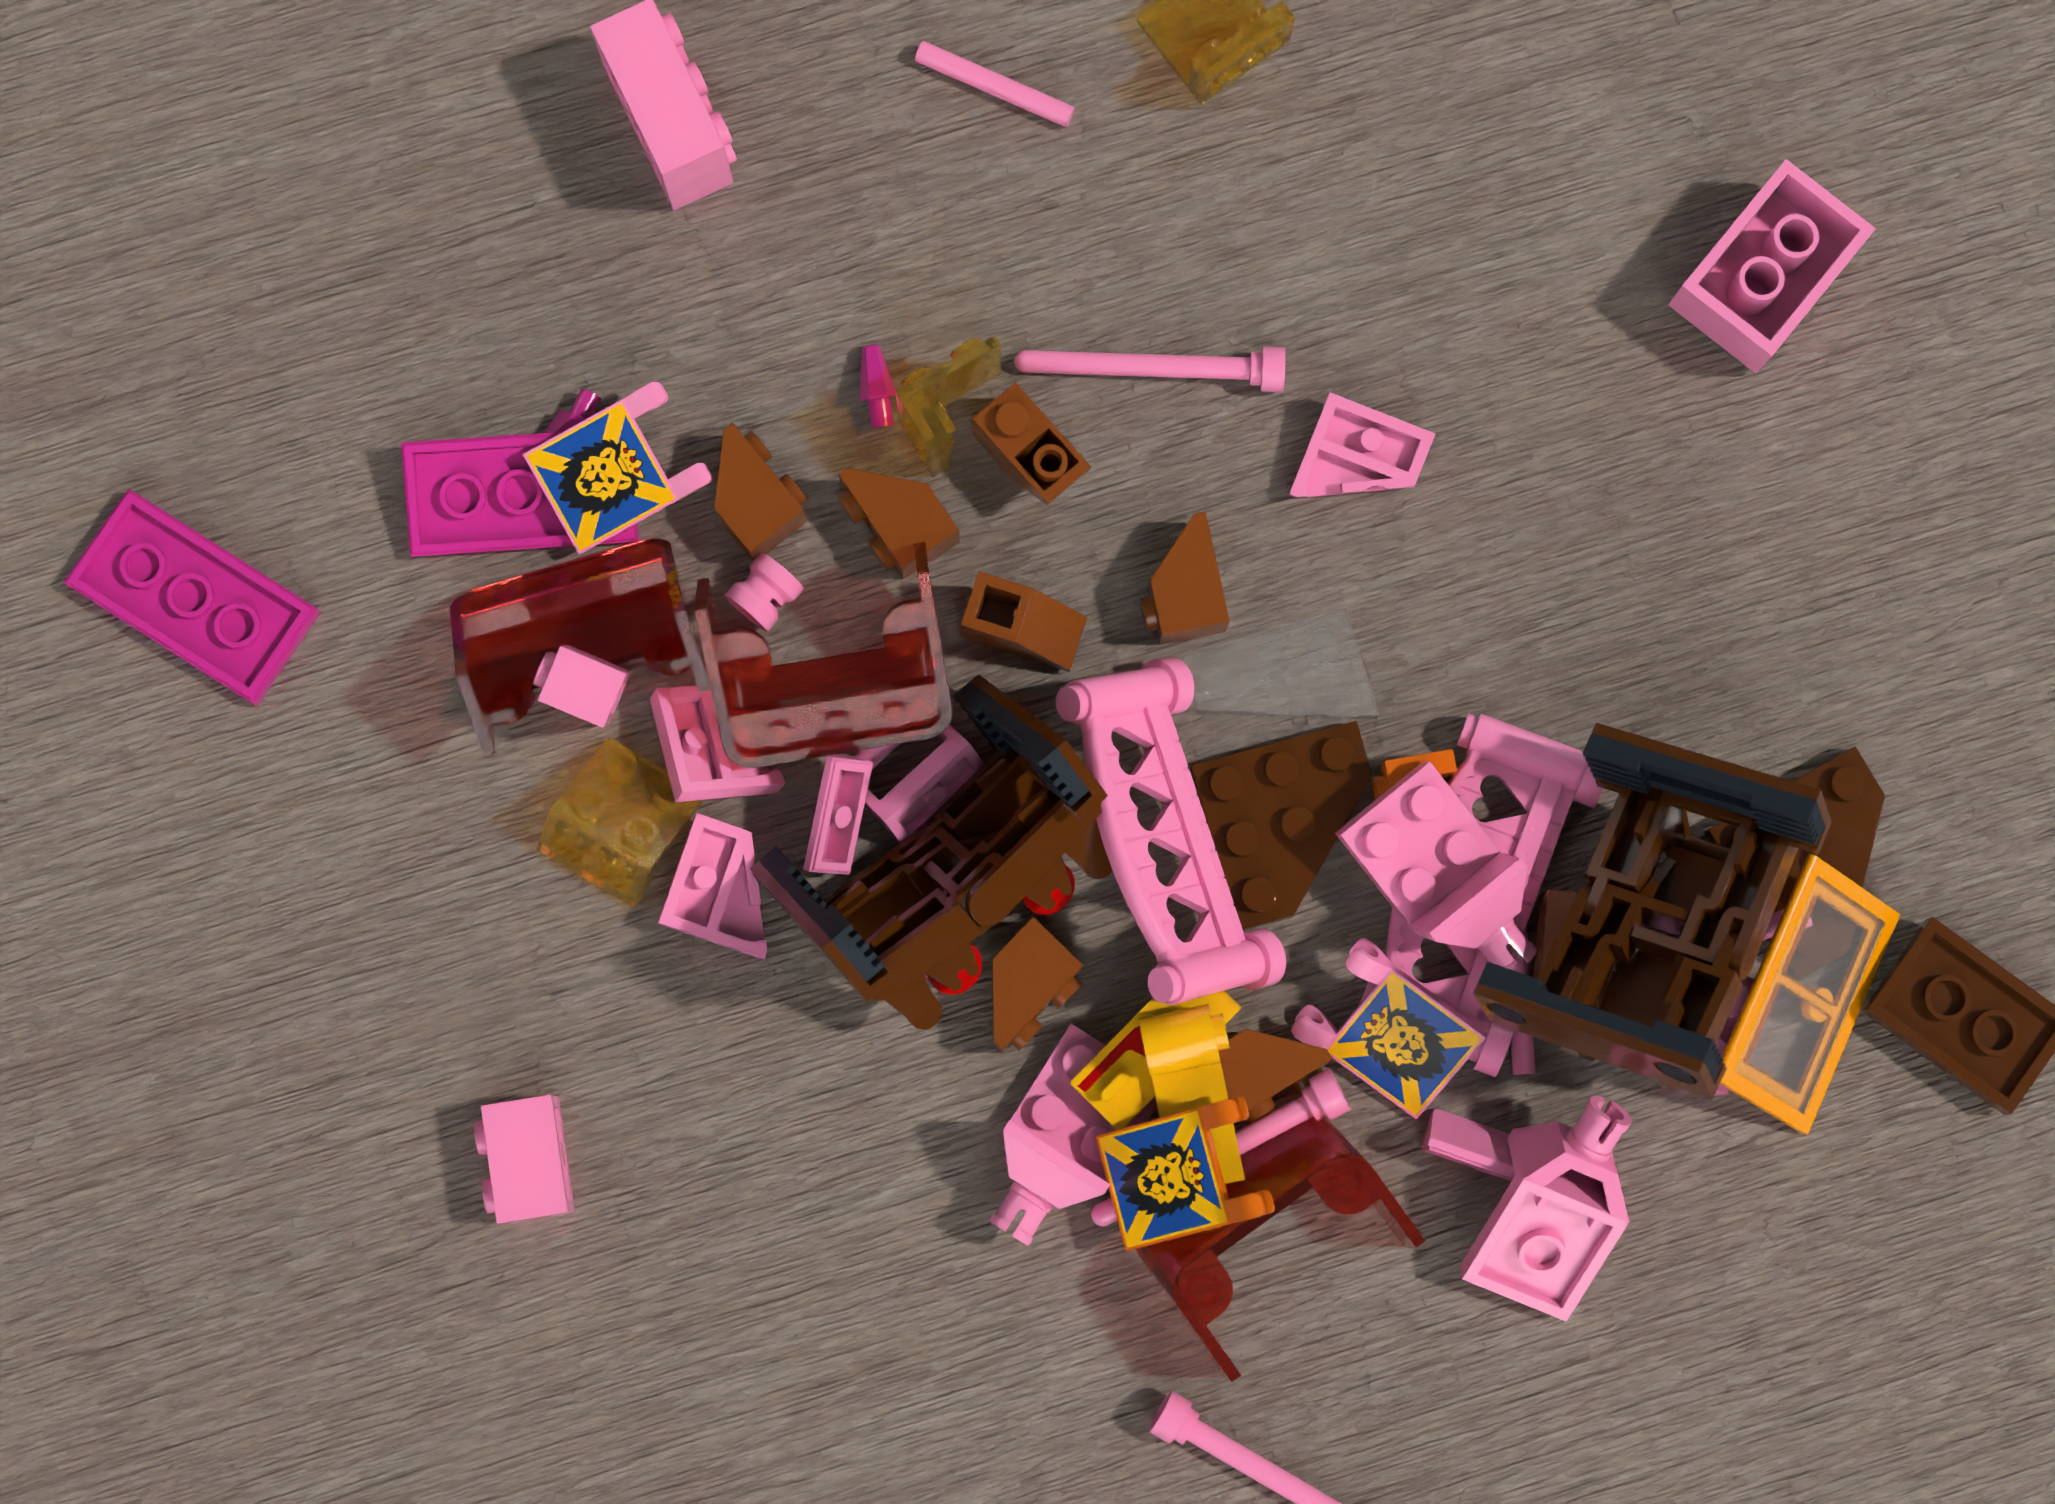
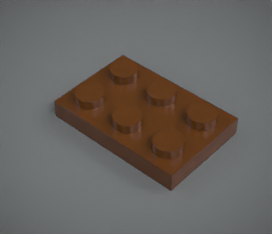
M1934 917L1924 921L1862 1009L1864 1014L2003 1115H2011L2055 1053V1005Z

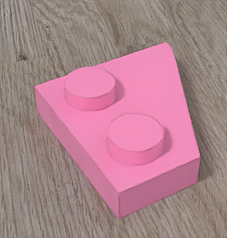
M1330 392L1289 496L1307 498L1414 488L1435 433Z
M711 685L655 689L650 697V703L675 802L779 793L785 785L784 776L777 768L771 772L750 747L755 741L740 722L735 721L729 715L727 705Z
M696 813L657 924L762 960L765 959L767 944L766 940H764L759 884L756 876L750 870L755 861L752 832Z

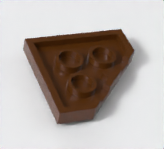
M1357 721L1191 765L1190 771L1243 931L1290 919L1294 916L1338 838L1335 833L1345 825L1370 781L1372 772Z
M1856 746L1794 781L1822 791L1831 819V825L1819 855L1801 849L1797 850L1774 912L1785 909L1808 854L1819 857L1863 888L1885 794ZM1720 822L1704 831L1709 842L1731 848L1739 827ZM1816 897L1808 914L1811 925L1802 928L1785 968L1788 976L1794 980H1798L1842 955L1848 949L1854 923Z

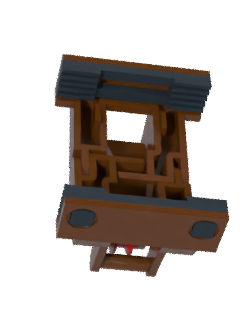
M979 674L954 694L953 698L974 722L973 724L981 731L983 737L989 741L988 743L996 753L932 815L936 819L928 827H923L910 835L825 899L820 897L796 866L777 846L750 868L791 919L867 1002L873 998L881 1002L885 1000L904 1015L915 1028L921 1030L930 1029L935 1026L942 1015V1006L932 994L926 980L943 994L955 995L965 992L979 979L982 970V957L978 949L970 943L971 941L985 933L992 925L1001 922L1020 901L1032 912L1047 915L1061 910L1071 900L1075 890V877L1071 869L1063 862L1062 855L1064 853L1072 858L1082 871L1093 879H1103L1112 873L1096 818L1102 813L1100 803L1108 796L1066 739Z
M1596 723L1584 748L1583 756H1586L1585 760L1591 768L1590 771L1593 773V777L1596 778L1597 786L1617 792L1619 795L1586 872L1590 883H1585L1576 895L1537 978L1487 961L1473 994L1488 1019L1493 1023L1576 1051L1579 1057L1589 1061L1598 1059L1655 1079L1662 1087L1671 1090L1677 1087L1712 1100L1727 1069L1719 1050L1716 1048V1042L1743 988L1740 980L1746 979L1753 967L1797 850L1801 849L1819 855L1831 825L1828 809L1820 789ZM1687 811L1739 827L1731 848L1692 837ZM1664 852L1667 857L1656 871L1661 855ZM1651 926L1680 936V938H1673L1647 929V927ZM1636 949H1638L1639 952L1633 965L1623 962L1619 963L1602 1004L1598 1009L1596 1001L1617 959L1630 963Z

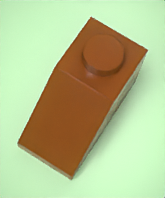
M1206 511L1194 513L1150 579L1148 587L1149 597L1140 598L1146 632L1156 630L1159 645L1224 633L1229 625V615Z

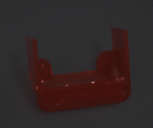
M652 538L641 540L472 589L457 597L450 605L455 676L484 756L496 753L493 724H510L526 716L528 709L532 707L536 700L535 689L539 687L534 685L533 682L546 652L550 653L552 651L557 654L560 646L570 645L615 665L644 657L646 665L650 670L661 672L667 676L678 675L692 668L699 693L711 690L701 645L671 544L664 539Z
M925 542L914 544L921 598L901 601L888 610L882 625L884 648L775 666L772 663L769 645L758 632L748 628L719 631L709 578L697 579L695 615L722 747L726 756L732 762L742 767L756 768L931 739L947 729L952 719V702Z
M1313 1116L1240 1155L1245 1180L1225 1184L1229 1199L1266 1189L1270 1191L1275 1206L1273 1213L1135 1249L1139 1258L1224 1378L1230 1382L1236 1380L1241 1374L1206 1326L1228 1308L1233 1296L1231 1278L1217 1257L1313 1188L1329 1209L1345 1215L1360 1213L1373 1204L1403 1247L1416 1248L1425 1242V1239L1373 1167L1327 1117L1317 1121Z

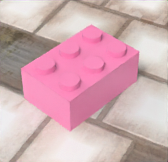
M645 0L590 25L603 67L673 211L733 184L729 164L736 162L737 158L730 144L733 142L720 112H713L706 95L709 92L695 61L689 62L683 48V44H685L671 12L661 16L654 0Z
M1785 159L1681 286L1668 306L1757 374L1876 228Z

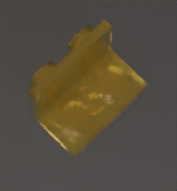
M1157 0L1137 15L1138 25L1200 105L1290 42L1295 22L1294 15L1283 1L1268 10L1261 0Z
M992 336L983 342L979 337L964 342L950 354L952 360L934 370L930 366H924L915 370L901 381L902 388L896 391L898 422L932 478L952 467L951 447L956 445L951 435L955 431V427L944 407L1000 375L1001 344L996 336Z
M607 738L549 810L537 850L631 907L636 908L647 893L659 859L700 807L703 800L675 802L666 770L616 740Z

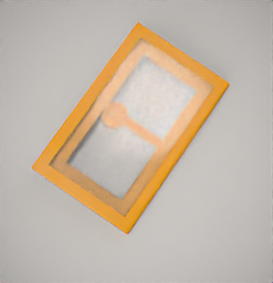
M1808 854L1721 1056L1727 1069L1720 1082V1085L1794 1130L1808 1135L1901 915L1813 854Z

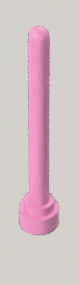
M1262 346V352H1251V357L1023 350L1015 356L1014 364L1017 370L1023 373L1250 380V386H1261V392H1284L1286 350L1285 347Z
M1328 1068L1309 1078L1310 1085L1301 1089L1302 1096L1236 1130L1240 1155L1313 1116L1317 1121L1328 1116L1331 1121L1350 1111L1351 1107L1331 1070ZM1111 1197L1093 1207L1091 1218L1096 1225L1107 1226L1117 1221Z
M1173 1390L1167 1394L1150 1424L1148 1432L1168 1444L1175 1440L1183 1445L1187 1440L1295 1504H1342L1198 1420L1200 1413L1191 1408L1193 1402Z

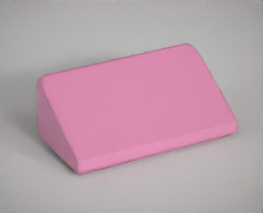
M847 754L826 756L803 870L850 875L873 766L872 761Z
M1434 1109L1431 1112L1420 1145L1423 1148L1422 1151L1509 1182L1515 1176L1507 1140L1509 1133L1441 1109Z

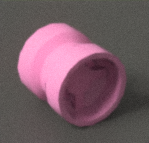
M760 552L750 564V574L747 576V580L745 582H735L724 594V597L754 625L768 632L779 620L778 608L782 607L785 603L794 602L802 593L804 587L778 562L767 554Z

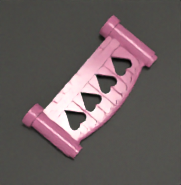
M1175 657L1148 661L1139 670L1071 681L1061 688L1056 695L1058 714L1063 720L1080 726L1085 765L1108 795L1100 803L1102 813L1096 818L1100 836L1123 897L1158 962V965L1151 970L1148 976L1149 992L1156 1001L1169 1005H1175L1240 986L1249 990L1271 986L1281 980L1286 969L1285 951L1277 936L1266 929L1243 932L1236 908L1233 905L1234 902L1227 881L1224 878L1225 875L1217 851H1215V845L1171 716L1182 713L1189 708L1195 690L1190 669L1182 660ZM1112 731L1141 745L1144 754L1130 775L1126 774L1120 767V752L1112 743ZM1131 786L1161 802L1162 810L1149 830H1145L1138 821V807L1130 797L1129 791ZM1149 842L1179 857L1181 864L1167 886L1161 884L1156 876L1157 865L1148 852ZM1168 897L1197 911L1199 920L1185 942H1182L1175 933V919L1168 912L1166 905Z
M1468 713L1457 742V746L1467 749L1465 761L1457 768V772L1451 776L1447 784L1497 849L1502 853L1521 858L1528 867L1521 912L1513 918L1515 925L1523 934L1572 801L1595 808L1603 788L1597 786L1596 778L1593 777V773L1590 771L1591 768L1588 766V762L1585 760L1586 756H1583L1582 750L1482 713L1479 717ZM1490 776L1502 780L1527 814L1489 822L1477 820L1473 815L1472 806L1475 801L1483 798L1480 790L1482 780ZM1392 907L1386 957L1395 966L1416 980L1412 973V967L1417 960L1423 958L1421 943L1425 937L1411 932ZM1445 944L1468 975L1430 983L1416 981L1487 1033L1486 1039L1468 1060L1475 1062L1474 1070L1496 1077L1506 1056L1514 1030L1491 1022L1473 994L1488 959L1480 949ZM1368 981L1360 1003L1376 984Z

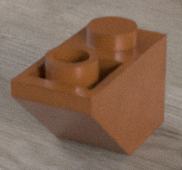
M1016 382L972 418L973 436L1010 478L1047 506L1091 469L1086 460Z
M731 423L723 430L714 509L720 523L753 562L760 552L767 554L807 523L804 509L801 506L807 501V498L788 474L779 479L769 468L766 462L772 456L752 431L743 436L737 427Z
M847 468L839 473L843 492L838 494L837 498L854 524L864 520L875 537L868 544L886 571L895 566L904 579L960 543L959 529L927 483Z
M978 571L961 622V638L1070 673L1087 617L1034 588Z
M1034 917L992 959L994 1046L1002 1053L1011 1044L1020 1051L1043 1027L1036 1020L1040 1013L1051 1002L1060 1009L1083 985L1076 976L1082 971L1084 965Z
M1245 1029L1228 1040L1229 1049L1219 1050L1228 1099L1239 1096L1244 1097L1249 1111L1248 1119L1244 1120L1247 1125L1277 1107L1271 1098L1273 1095L1290 1085L1296 1095L1301 1093V1089L1310 1085L1308 1079L1322 1072L1321 1066L1333 1060L1329 1051L1325 1048Z

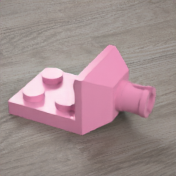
M1424 760L1335 833L1411 932L1438 943L1480 949L1489 962L1514 971L1521 969L1515 959L1521 957L1525 963H1529L1536 955L1537 949L1531 941L1525 938L1515 925L1513 919L1521 912L1528 867L1521 858L1502 853L1497 849L1430 761Z
M1070 1024L1011 1120L1008 1121L1003 1129L1008 1177L1013 1180V1183L1009 1187L1010 1191L997 1212L993 1213L989 1222L1006 1232L1018 1211L1023 1209L1025 1212L1024 1216L1011 1236L1027 1246L1032 1242L1034 1233L1046 1214L1050 1213L1053 1206L1061 1209L1104 1195L1110 1186L1106 1179L1095 1136L1112 1132L1116 1129L1069 1083L1106 1045L1073 1024ZM1156 1097L1126 1127L1147 1122L1157 1107Z
M1594 1095L1587 1101L1585 1110L1573 1127L1556 1121L1512 1129L1507 1140L1515 1176L1462 1261L1460 1271L1463 1280L1567 1322L1629 1224L1619 1176L1612 1154L1613 1148L1621 1135L1627 1131L1632 1123V1119L1625 1109L1610 1100L1605 1111L1602 1112L1601 1108L1605 1103V1099L1602 1096Z

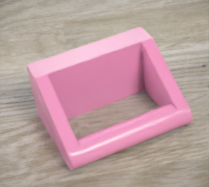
M920 696L854 755V757L872 761L873 769L925 721L944 740L937 749L880 801L867 790L864 806L899 843L919 829L928 827L936 819L932 815L984 765L971 744Z

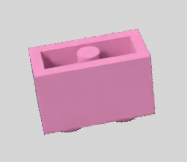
M570 645L560 646L557 654L552 651L550 653L546 652L533 684L542 688L537 701L604 728L610 724L631 671Z
M544 1095L482 1105V1119L474 1121V1135L479 1155L487 1154L490 1178L482 1179V1194L487 1214L495 1213L497 1224H508L575 1213L559 1097Z

